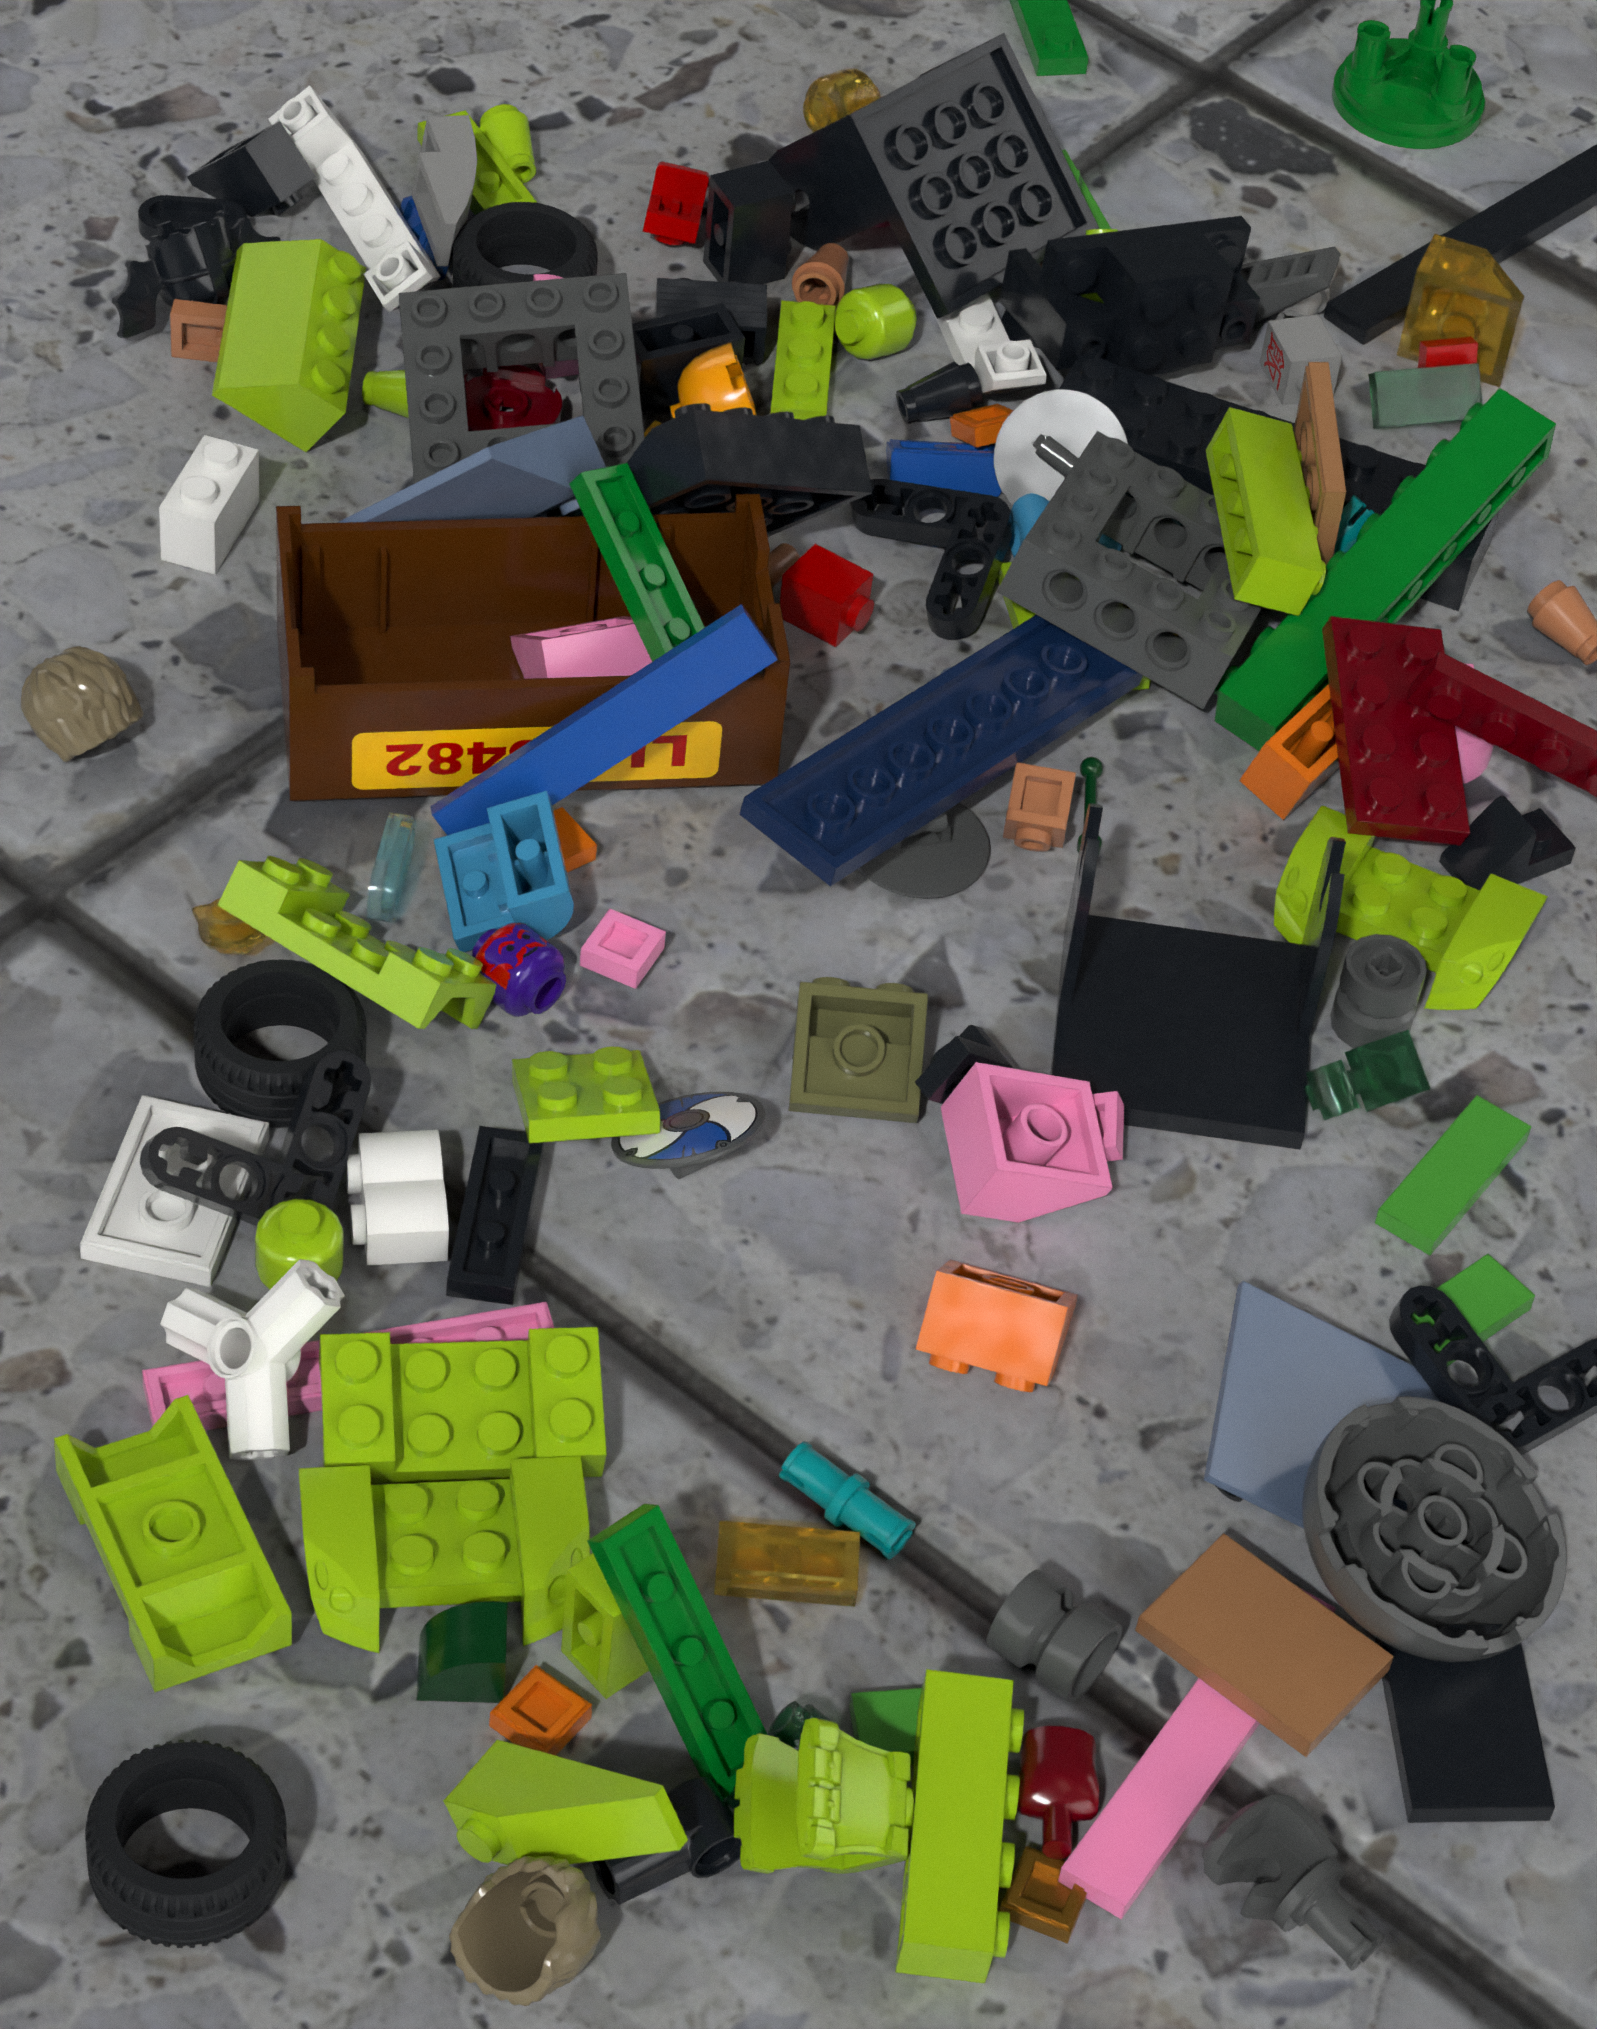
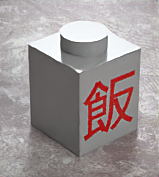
M1320 315L1268 321L1260 365L1281 404L1299 403L1305 366H1308V362H1329L1334 396L1342 354Z

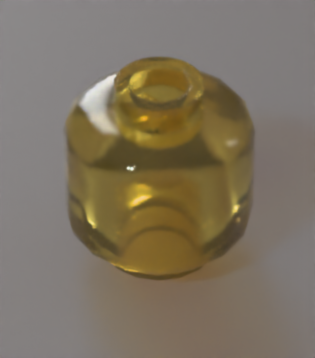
M845 68L821 76L810 84L806 92L803 104L804 119L812 132H815L881 98L880 92L870 77L859 69Z

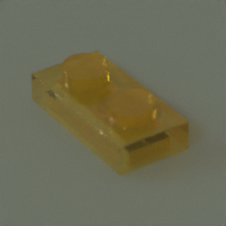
M719 1521L714 1595L855 1607L858 1592L860 1532Z

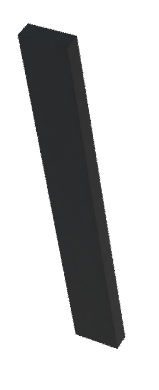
M1597 144L1328 301L1324 318L1361 344H1365L1597 205Z

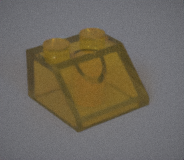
M1434 234L1416 271L1397 356L1418 362L1420 341L1471 336L1478 342L1475 380L1500 387L1503 382L1525 296L1487 249Z

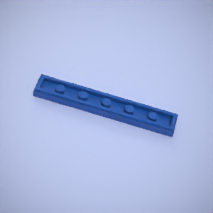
M741 604L431 805V814L444 832L450 835L490 823L487 812L489 807L547 791L553 806L777 661L776 653Z

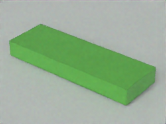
M1476 1095L1378 1209L1375 1224L1430 1256L1526 1143L1532 1126Z

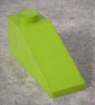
M498 1739L443 1800L458 1830L456 1837L459 1844L469 1855L484 1863L495 1861L509 1865L516 1859L523 1858L524 1856L535 1858L552 1856L554 1859L566 1858L569 1864L679 1851L688 1841L663 1785Z

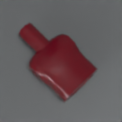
M1065 1726L1036 1727L1028 1730L1022 1737L1017 1810L1022 1815L1042 1820V1852L1048 1858L1055 1860L1064 1859L1071 1854L1072 1822L1092 1820L1098 1813L1099 1780L1095 1769L1096 1742L1091 1734L1077 1728Z

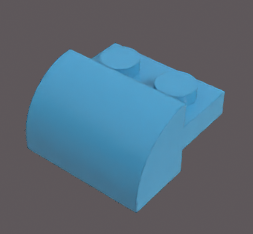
M547 791L489 807L487 812L490 823L433 839L453 938L460 951L467 952L473 950L476 942L485 932L490 929H499L509 923H524L545 940H549L558 934L570 921L574 910V902L553 808Z

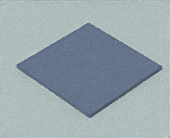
M1242 1281L1237 1287L1204 1480L1304 1528L1302 1500L1308 1468L1324 1438L1346 1415L1364 1404L1370 1407L1392 1403L1398 1396L1427 1398L1438 1402L1439 1400L1413 1365ZM1393 1498L1394 1506L1401 1510H1407L1406 1501Z

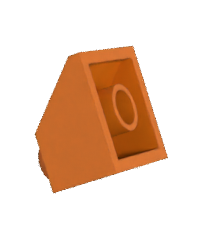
M950 1259L936 1271L915 1350L930 1353L929 1364L937 1368L960 1374H968L969 1367L972 1365L996 1372L994 1382L999 1385L1023 1392H1033L1035 1383L1048 1386L1053 1379L1078 1295Z

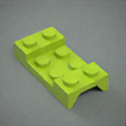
M267 856L265 862L238 860L217 906L418 1029H425L440 1011L445 1012L471 1029H478L496 989V983L479 973L483 966L479 960L454 948H448L446 954L438 953L425 947H418L416 952L395 941L387 940L386 944L369 934L372 926L368 922L354 914L342 911L350 893L331 883L333 873L313 861L299 858L296 864H291L274 856Z
M598 1327L529 1329L527 1340L404 1344H390V1332L320 1334L319 1372L322 1398L323 1467L370 1465L371 1484L510 1479L511 1459L581 1456L583 1476L602 1477L607 1453Z
M189 1395L174 1399L149 1431L95 1448L69 1434L54 1438L56 1472L79 1524L86 1523L129 1620V1636L154 1692L292 1645V1612Z

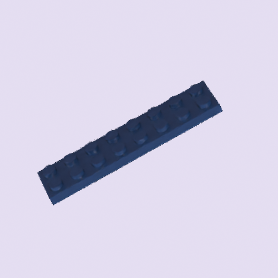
M1035 615L746 795L743 799L739 815L831 887L1016 766L1018 762L1021 763L1140 685L1143 675L1042 617Z

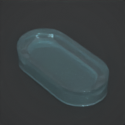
M390 812L387 818L370 880L367 901V918L370 920L391 923L396 918L415 845L416 820L411 815Z

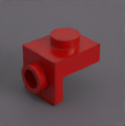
M659 162L642 232L651 233L654 239L669 245H682L684 241L695 244L710 178L709 173L668 162Z

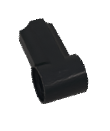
M696 1777L683 1782L667 1793L688 1838V1841L679 1851L592 1862L596 1879L609 1900L614 1899L620 1905L688 1872H691L697 1878H708L724 1871L740 1859L742 1844L741 1839L734 1837V1814L711 1779Z

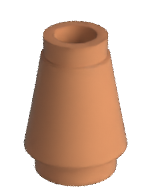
M834 243L825 244L795 271L792 278V289L797 302L810 301L823 305H838L845 292L847 265L849 262L848 254L843 247Z
M1561 580L1547 585L1534 597L1528 606L1527 612L1533 618L1532 626L1573 656L1579 658L1585 665L1595 662L1597 660L1596 618L1575 586L1567 587Z

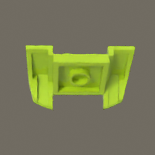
M1321 805L1295 844L1281 876L1275 897L1274 926L1289 943L1302 944L1327 842L1330 837L1343 838L1346 841L1340 874H1345L1336 932L1355 940L1373 934L1392 935L1406 940L1421 953L1425 959L1426 969L1436 973L1424 1009H1476L1499 980L1548 896L1494 874L1489 875L1481 890L1465 885L1458 878L1440 875L1409 862L1399 854L1384 852L1372 847L1375 836L1349 834L1347 832L1345 814Z
M581 1456L511 1459L510 1479L371 1485L370 1465L298 1468L307 1575L311 1599L323 1634L349 1645L379 1653L380 1608L459 1605L483 1601L521 1602L523 1646L539 1641L563 1629L567 1569L590 1555V1546L587 1542L590 1539V1524Z

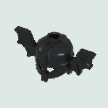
M222 210L215 212L216 217L212 219L211 225L208 222H201L191 228L174 229L172 221L156 225L159 235L149 237L150 243L145 245L148 260L144 262L126 261L125 266L128 273L126 285L121 293L112 298V303L116 306L120 317L118 337L129 338L154 328L156 324V300L159 292L162 300L171 307L174 299L226 305L225 302L230 293L238 248L243 243L281 241V239L274 236L266 237L260 235L253 229L250 219L245 217L239 218L237 223L228 229Z

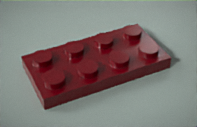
M1331 616L1322 628L1347 832L1349 834L1461 845L1470 834L1455 725L1407 701L1411 683L1439 651L1445 654L1442 630Z

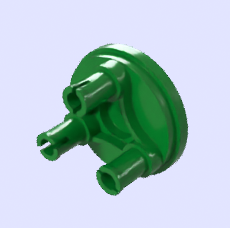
M1420 0L1416 27L1409 33L1408 39L1390 38L1391 31H1389V27L1379 21L1367 20L1359 24L1355 48L1337 69L1332 86L1334 106L1340 116L1350 126L1379 142L1410 149H1434L1453 145L1466 139L1477 129L1482 119L1485 97L1480 78L1473 69L1476 54L1472 49L1463 45H1451L1450 49L1447 48L1448 39L1445 32L1449 14L1453 7L1452 0H1441L1440 7H1437L1436 10V0Z

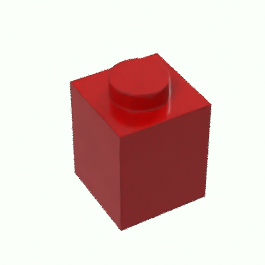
M814 544L782 576L780 607L783 620L837 647L853 630L857 632L862 630L872 615L874 601L870 597L873 573Z

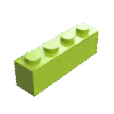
M1229 407L1205 451L1234 599L1299 616L1310 596L1316 595L1322 588L1326 575V565L1320 556L1317 542L1318 528L1313 523L1309 505L1310 491L1305 486L1301 468L1302 455L1301 451L1297 449L1292 424Z
M926 1669L918 1701L911 1781L914 1814L912 1827L909 1832V1859L905 1860L895 1973L985 1984L992 1958H1005L1010 1912L997 1911L999 1887L1010 1888L1014 1867L1015 1844L1002 1842L1004 1819H1015L1020 1784L1018 1775L1007 1774L1008 1752H1020L1024 1726V1709L1012 1708L1014 1680Z

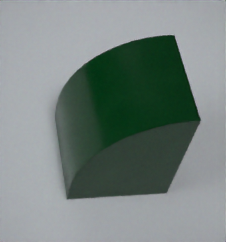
M483 1601L457 1605L438 1613L424 1625L419 1637L416 1701L499 1703L504 1698L508 1602Z

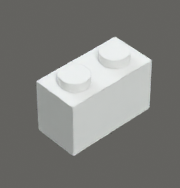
M207 435L203 436L159 507L161 560L216 575L259 503L258 449Z

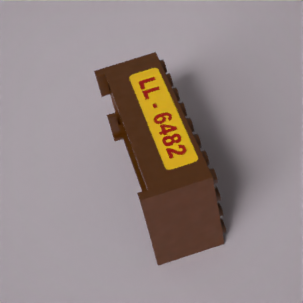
M736 494L735 510L731 513L654 514L652 516L704 627H707L742 604L775 651L778 660L576 791L765 784L778 776L790 656L780 603L775 604L768 569L770 547L760 494ZM276 506L277 637L290 801L448 795L631 676L525 679L512 649L510 636L621 616L631 617L584 516L301 524V506Z

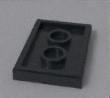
M1504 1624L1441 1625L1434 1628L1445 1636L1459 1638L1468 1630L1474 1631L1477 1636H1485L1501 1628ZM1375 1637V1643L1394 1656L1389 1671L1382 1677L1408 1823L1550 1821L1555 1805L1522 1644L1520 1643L1506 1652L1486 1659L1470 1662H1443L1408 1654Z

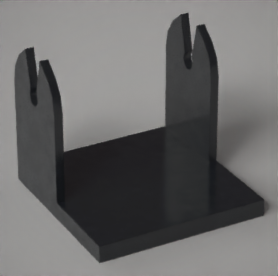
M1005 33L930 69L904 86L777 150L768 159L780 176L791 183L795 194L803 190L809 199V204L801 208L791 219L789 234L794 240L811 249H820L825 244H836L888 220L937 319L954 312L1003 283L1009 250L1026 248L1037 263H1040L1044 259L1047 240L1086 235V230L1099 229Z
M1089 803L1065 924L1050 1075L1090 1082L1092 1094L1118 1091L1124 1103V1125L1301 1150L1305 1135L1309 1037L1337 929L1345 874H1340V868L1346 841L1343 838L1330 837L1327 842L1302 944L1089 915L1099 852L1100 840H1098L1103 806Z

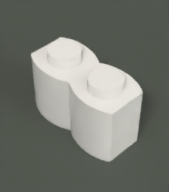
M438 1130L358 1133V1154H349L346 1163L347 1193L360 1194L361 1204L350 1205L352 1245H365L367 1265L448 1261V1211Z

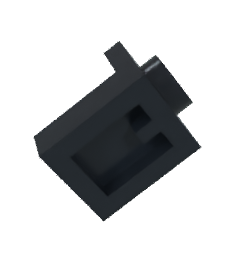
M969 1025L960 1036H955L950 1043L941 1047L933 1055L930 1065L915 1083L928 1100L943 1104L976 1062L1007 1068L1013 1067L981 1027Z

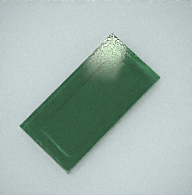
M1479 363L1380 371L1368 374L1373 429L1463 421L1465 415L1475 403H1482Z

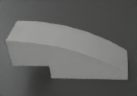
M469 115L427 116L421 152H419L411 195L437 266H448L451 262L457 234L468 219L477 166L476 141Z

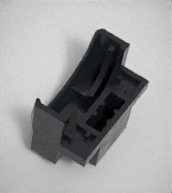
M1242 216L1051 239L1047 240L1042 268L1026 248L1009 250L999 302L1030 338L1035 341L1056 370L1072 368L1081 353L1095 358H1102L1113 364L1157 377L1186 369L1193 365L1212 363L1215 348L1249 344L1260 297L1242 277L1240 272L1251 226ZM1097 293L1104 303L1080 295Z

